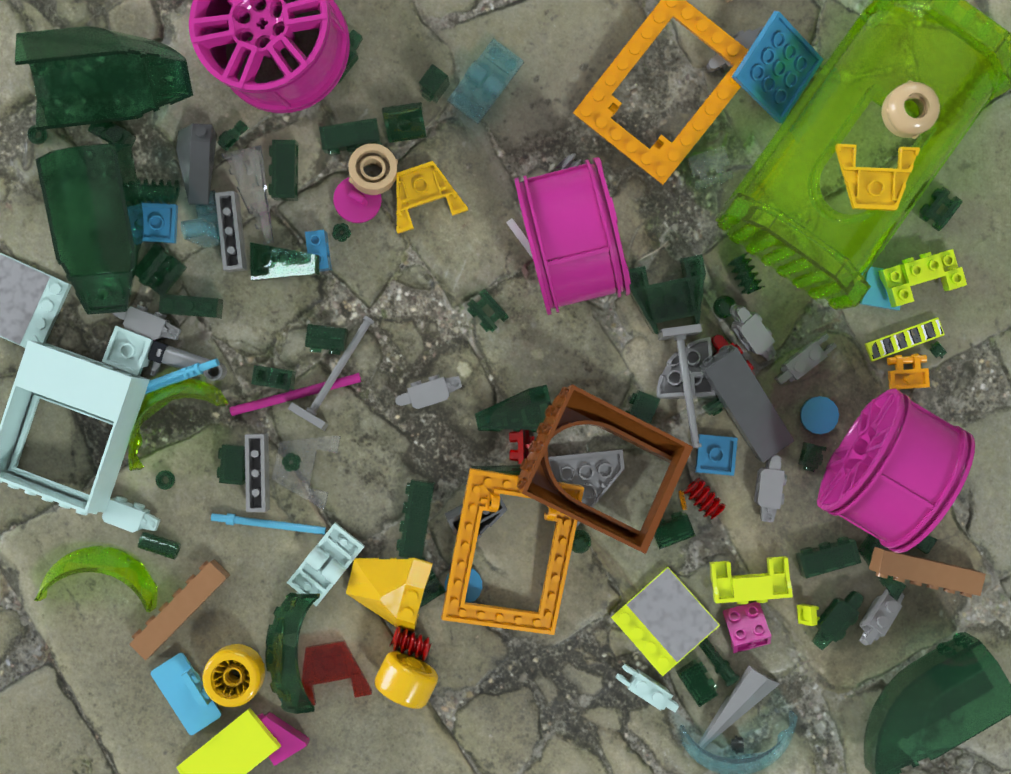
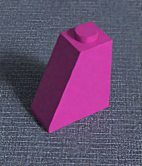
M268 712L265 715L263 713L257 715L281 744L277 751L268 756L274 766L308 745L310 739L273 713Z

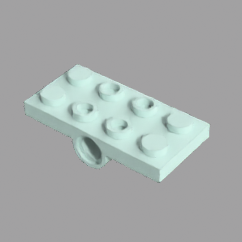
M335 522L287 581V584L317 607L365 545Z

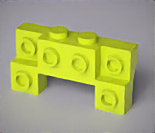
M950 249L933 255L931 252L919 255V259L914 260V257L903 259V264L879 270L880 280L887 291L891 307L914 302L910 286L936 278H941L944 291L966 286L963 268L958 267L954 250Z
M788 557L766 558L768 573L733 576L731 575L730 561L709 562L714 602L748 604L749 601L754 600L757 603H766L768 599L793 598Z

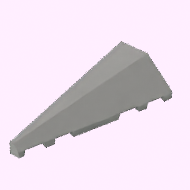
M748 665L731 695L725 698L698 742V746L705 748L780 683Z

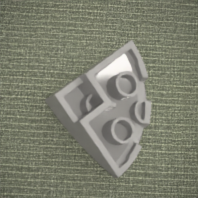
M711 337L690 342L686 346L693 399L716 398V393L699 368L707 357L713 356ZM675 352L670 357L663 373L660 374L657 385V399H685L678 352Z

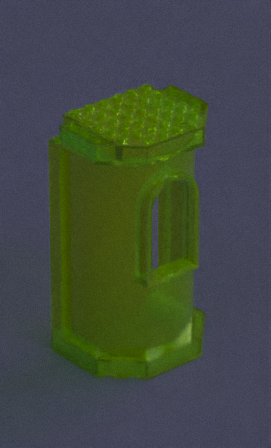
M869 0L789 112L784 122L725 202V206L715 218V221L718 222L717 226L724 231L729 230L727 234L732 242L745 246V250L753 256L756 254L761 258L760 261L763 264L776 268L777 274L784 278L786 276L790 278L794 286L799 289L804 288L808 291L807 295L814 300L826 299L828 305L835 310L856 307L871 287L864 278L865 274L985 106L994 98L1011 89V33L965 0ZM909 80L921 82L931 87L939 98L940 112L934 125L929 130L920 134L912 147H920V152L916 156L913 170L909 174L906 188L897 210H865L859 214L848 215L831 208L824 200L820 190L821 173L835 153V145L842 143L869 103L874 101L882 107L886 96L896 87L907 83ZM905 101L904 108L906 113L912 118H917L919 115L918 105L913 101Z

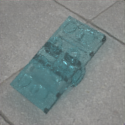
M493 38L477 61L475 60L470 65L464 78L447 101L475 123L479 124L519 71L524 61Z

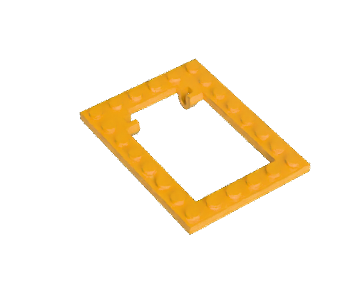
M660 0L574 110L573 114L663 185L741 88L732 78V75L749 50L686 0ZM674 18L733 66L672 143L663 135H660L655 144L649 149L611 119L622 105L612 94L670 20Z
M470 468L441 619L554 635L577 520L551 507H548V513L544 514L545 520L555 521L556 525L538 612L465 602L482 512H497L500 505V494L530 498L518 490V475ZM558 482L570 496L582 502L583 486Z

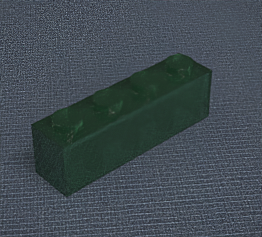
M412 479L411 483L407 482L405 494H409L408 501H404L402 513H405V520H401L399 532H402V538L398 539L396 551H399L400 557L422 560L435 482Z

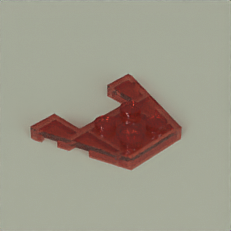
M345 640L306 647L298 708L316 705L313 685L351 678L355 698L372 695V689Z

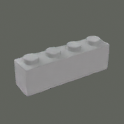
M235 191L215 193L223 270L226 272L246 271L247 261L239 194Z
M269 433L245 434L246 512H266L270 510Z

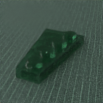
M250 242L251 280L262 281L319 275V255Z

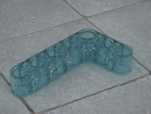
M215 190L210 191L209 206L196 205L198 219L181 221L180 224L184 239L204 248L220 246Z

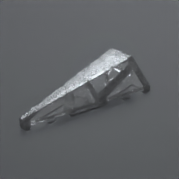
M258 145L222 153L223 159H227L231 167L229 169L230 174L234 175L238 182L237 189L249 214H253L257 222L255 224L256 229H260L264 237L263 244L274 243L262 146Z

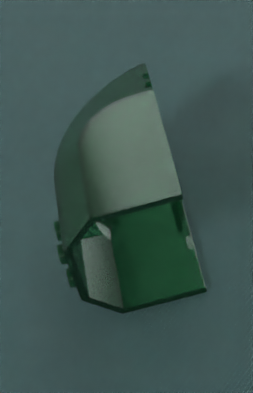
M73 27L16 33L15 65L29 64L33 76L37 99L36 131L139 119L143 117V114L152 110L153 112L158 111L164 105L169 103L172 105L193 96L186 58L173 48L158 41L99 27Z
M108 143L74 146L53 150L35 159L55 257L58 264L64 269L67 280L73 285L76 291L75 294L87 315L127 312L144 232L143 209L131 144Z
M966 632L957 633L953 636L952 640L938 644L936 649L906 666L887 684L872 708L864 736V764L870 774L902 773L901 768L909 765L913 768L919 766L918 761L928 757L930 761L934 760L1011 715V684L997 660L979 639Z

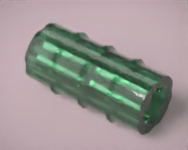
M143 532L138 542V548L175 560L179 554L181 544L164 537Z

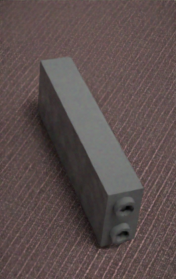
M731 344L725 345L719 349V353L707 357L699 368L758 460L764 463L794 442L793 437L737 347Z

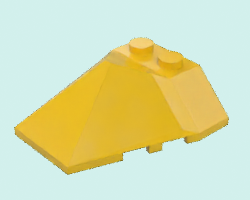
M355 558L346 594L395 627L401 626L402 629H408V631L413 632L416 628L420 605L433 563L418 558Z

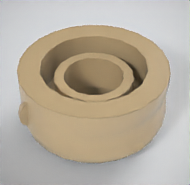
M909 80L907 83L896 87L886 96L881 112L883 122L886 128L896 136L916 139L920 134L929 130L936 122L940 112L939 98L928 85ZM905 101H913L918 105L919 115L917 118H912L906 113L904 108Z
M362 145L352 153L349 159V182L364 194H382L388 191L396 180L398 160L395 159L393 153L388 148L382 145ZM368 165H377L382 169V172L376 177H370L365 174L364 168Z

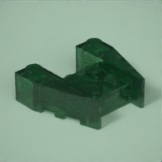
M702 254L680 259L683 278L651 285L648 283L645 266L628 269L631 282L629 284L630 295L652 334H659L657 323L691 316L692 325L700 324L703 287L706 277Z

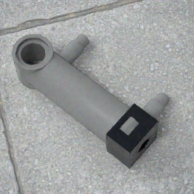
M159 341L153 342L148 356L149 360L154 361L150 376L156 377L161 364L183 369L196 363L202 364L210 361V359ZM219 362L220 365L216 366L219 369V374L216 377L211 373L212 368L198 375L197 392L202 391L206 379L219 381L225 378L227 369L223 363Z

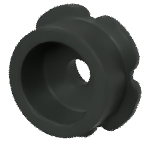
M735 735V739H731V750L735 751L736 755L744 753L743 737H737V735Z

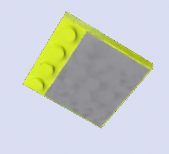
M669 567L665 568L611 616L614 622L662 676L720 626Z

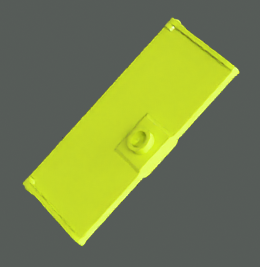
M249 708L176 768L180 774H247L274 751H277L281 744L254 711Z

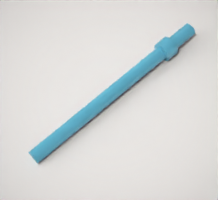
M227 513V515L211 514V521L225 522L226 525L241 524L326 534V527L239 517L231 513Z

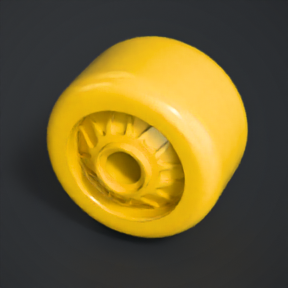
M243 644L225 646L218 650L205 665L202 676L205 692L211 700L221 706L238 707L244 705L262 687L265 679V666L261 656L253 648ZM233 669L239 672V677L233 674Z
M392 651L385 656L374 683L377 690L393 702L408 708L420 709L428 703L438 682V674L435 669L426 662H422L421 659H415V656L412 655L409 657L407 653L402 654L400 651Z

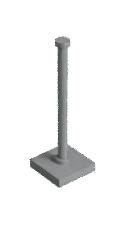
M367 316L363 317V323L310 408L307 407L304 410L293 402L288 407L290 411L323 431L326 430L328 424L316 417L318 414L316 411L370 324L373 325L374 321Z
M701 324L665 328L658 332L659 341L668 339L677 341L691 446L693 448L702 447V444L699 443L685 340L686 337L697 336L701 333Z

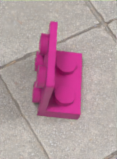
M753 602L723 610V616L732 640L731 647L733 653L771 644L772 636L760 603Z

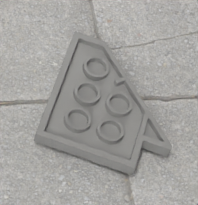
M623 449L548 457L552 473L557 482L583 486L582 503L592 508L625 469Z

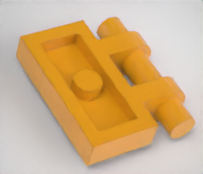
M917 353L911 354V356L894 355V357H888L887 365H895V370L888 371L889 390L895 388L898 390L930 387L929 368H921V363L927 362V356ZM903 364H912L913 369L904 370Z

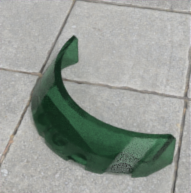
M289 593L286 595V599L281 606L276 607L273 613L275 615L273 624L268 627L265 651L266 669L271 673L272 682L270 686L272 692L277 693L282 703L281 708L286 712L294 714L315 712V707L307 697L300 678L298 640L304 617L311 605L320 598V593Z

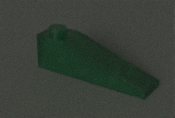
M547 385L527 389L476 413L475 418L478 431L513 429L514 432H520V430L537 432L538 426L546 418L545 411L547 407L552 405Z

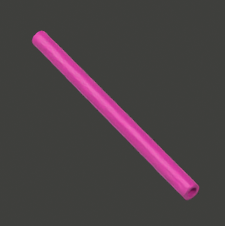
M356 373L337 378L330 390L362 382L360 374ZM325 382L235 405L229 408L232 416L318 394Z

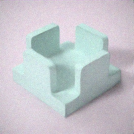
M115 326L102 362L140 376L143 367L149 366L150 360L148 356L154 340Z

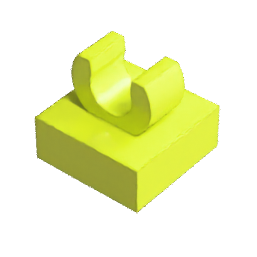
M803 603L798 604V624L818 625L817 621L820 620V617L817 616V610H819V607Z

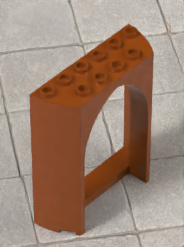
M573 384L563 387L552 405L547 407L545 411L546 418L538 426L536 440H533L529 446L528 451L530 453L527 459L525 458L521 463L520 469L522 470L518 476L517 488L520 493L646 554L693 446ZM576 425L599 427L670 463L640 531L576 500L559 485L552 473L548 459V445L556 434Z

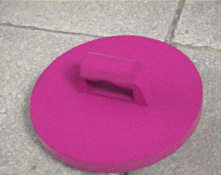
M346 178L335 189L333 201L337 213L343 219L352 223H364L377 215L381 207L382 197L381 194L368 195L360 192L349 182V178Z

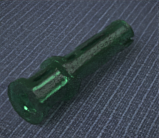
M707 638L698 645L715 666L716 674H720L727 687L734 684L740 678L739 674H735L729 666V661L723 660Z

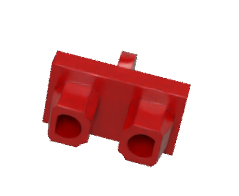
M529 428L509 432V441L518 442V450H510L509 452L510 460L518 461V464H521L525 458L527 459L530 453L528 451L529 446L533 440L535 441V436H529Z

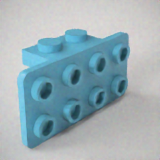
M178 653L151 671L152 678L190 735H194L222 716L221 710L205 692L199 674L193 669L184 653Z

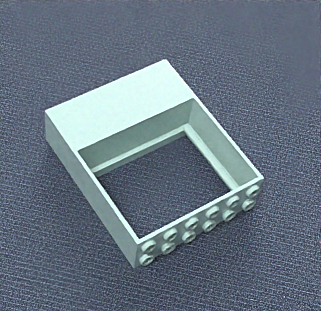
M28 340L0 423V483H8L7 486L13 489H24V493L29 495L42 496L41 499L47 502H58L60 507L74 508L76 513L81 515H88V513L97 514L98 512L106 511L150 379L134 375L48 343ZM40 399L113 425L90 495L17 468Z

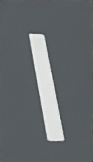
M511 218L506 222L532 257L529 240Z

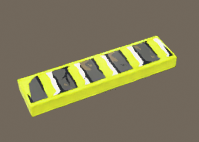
M936 317L867 342L865 347L870 361H875L944 336L945 334L939 318Z

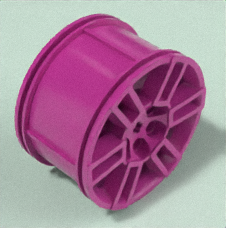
M193 0L191 5L189 34L199 60L214 77L229 86L246 103L257 109L271 113H293L309 108L325 98L334 89L345 71L350 51V37L346 20L334 0H298L286 3V0ZM266 4V7L260 10L261 6ZM314 10L320 11L318 15L294 18L298 14ZM248 17H250L249 22L244 23L245 20H246ZM318 28L320 31L316 44L307 57L294 43V32ZM237 43L229 62H227L226 45ZM283 48H286L298 62L299 66L295 70L290 67L280 51ZM249 55L242 76L240 79H238L237 75L244 63L246 56ZM264 56L274 60L283 73V78L266 83L255 82Z
M593 158L592 164L587 159L585 164L527 178L525 175L522 182L519 181L518 177L514 178L547 314L551 315V309L554 308L559 313V307L615 293L619 298L623 291L625 296L630 295L629 284L631 282L629 270L624 258L613 200L609 195L600 158Z
M896 388L887 390L867 404L848 430L839 447L833 452L821 481L817 505L833 516L839 515L876 537L883 546L895 553L908 551L933 531L959 495L974 459V437L968 431L959 426H953L911 401L906 394H903Z

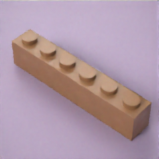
M874 547L869 567L870 570L876 572L878 577L887 579L889 575L893 576V580L905 582V579L910 580L911 584L922 586V583L927 584L926 587L938 590L939 587L944 588L943 591L953 594L956 591H960V595L972 598V594L981 596L986 576L985 573L909 554L895 553L878 547Z
M215 559L210 562L205 561L199 567L200 572L196 576L193 574L185 582L187 586L183 590L179 588L172 595L174 599L170 603L165 602L158 609L160 613L156 617L153 615L146 621L147 627L143 631L139 629L132 636L134 640L129 645L145 661L230 576Z

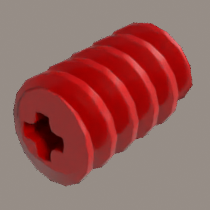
M697 478L687 486L683 493L687 494L690 492L691 495L688 499L695 498L696 500L693 505L700 504L701 506L698 511L705 510L706 512L703 517L711 516V520L719 515L726 505L720 503L721 499L719 497L714 498L715 492H709V486L704 487V480L699 481L700 478Z
M401 626L396 628L390 646L393 644L394 651L401 647L402 654L408 650L409 657L413 652L415 653V659L422 655V662H425L431 647L429 637L422 641V635L420 634L415 638L414 631L410 635H408V629L401 633Z

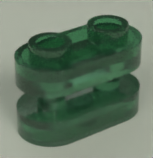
M945 187L935 189L930 196L932 200L929 204L925 203L919 211L921 213L919 218L925 222L932 219L934 221L932 227L937 231H940L948 223L962 204V200L957 196L949 199L950 191ZM943 203L945 208L940 214H937V210Z
M483 289L479 293L482 299L477 303L473 299L468 302L469 308L467 311L474 318L478 316L481 319L480 325L486 332L490 330L493 333L498 328L495 322L498 319L505 322L509 316L489 293ZM486 304L495 312L490 317L482 310Z

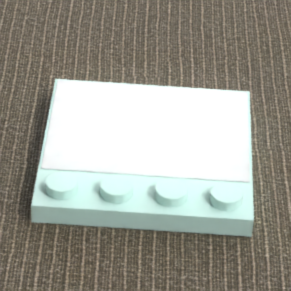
M0 253V337L26 348L28 340L46 343L72 284Z

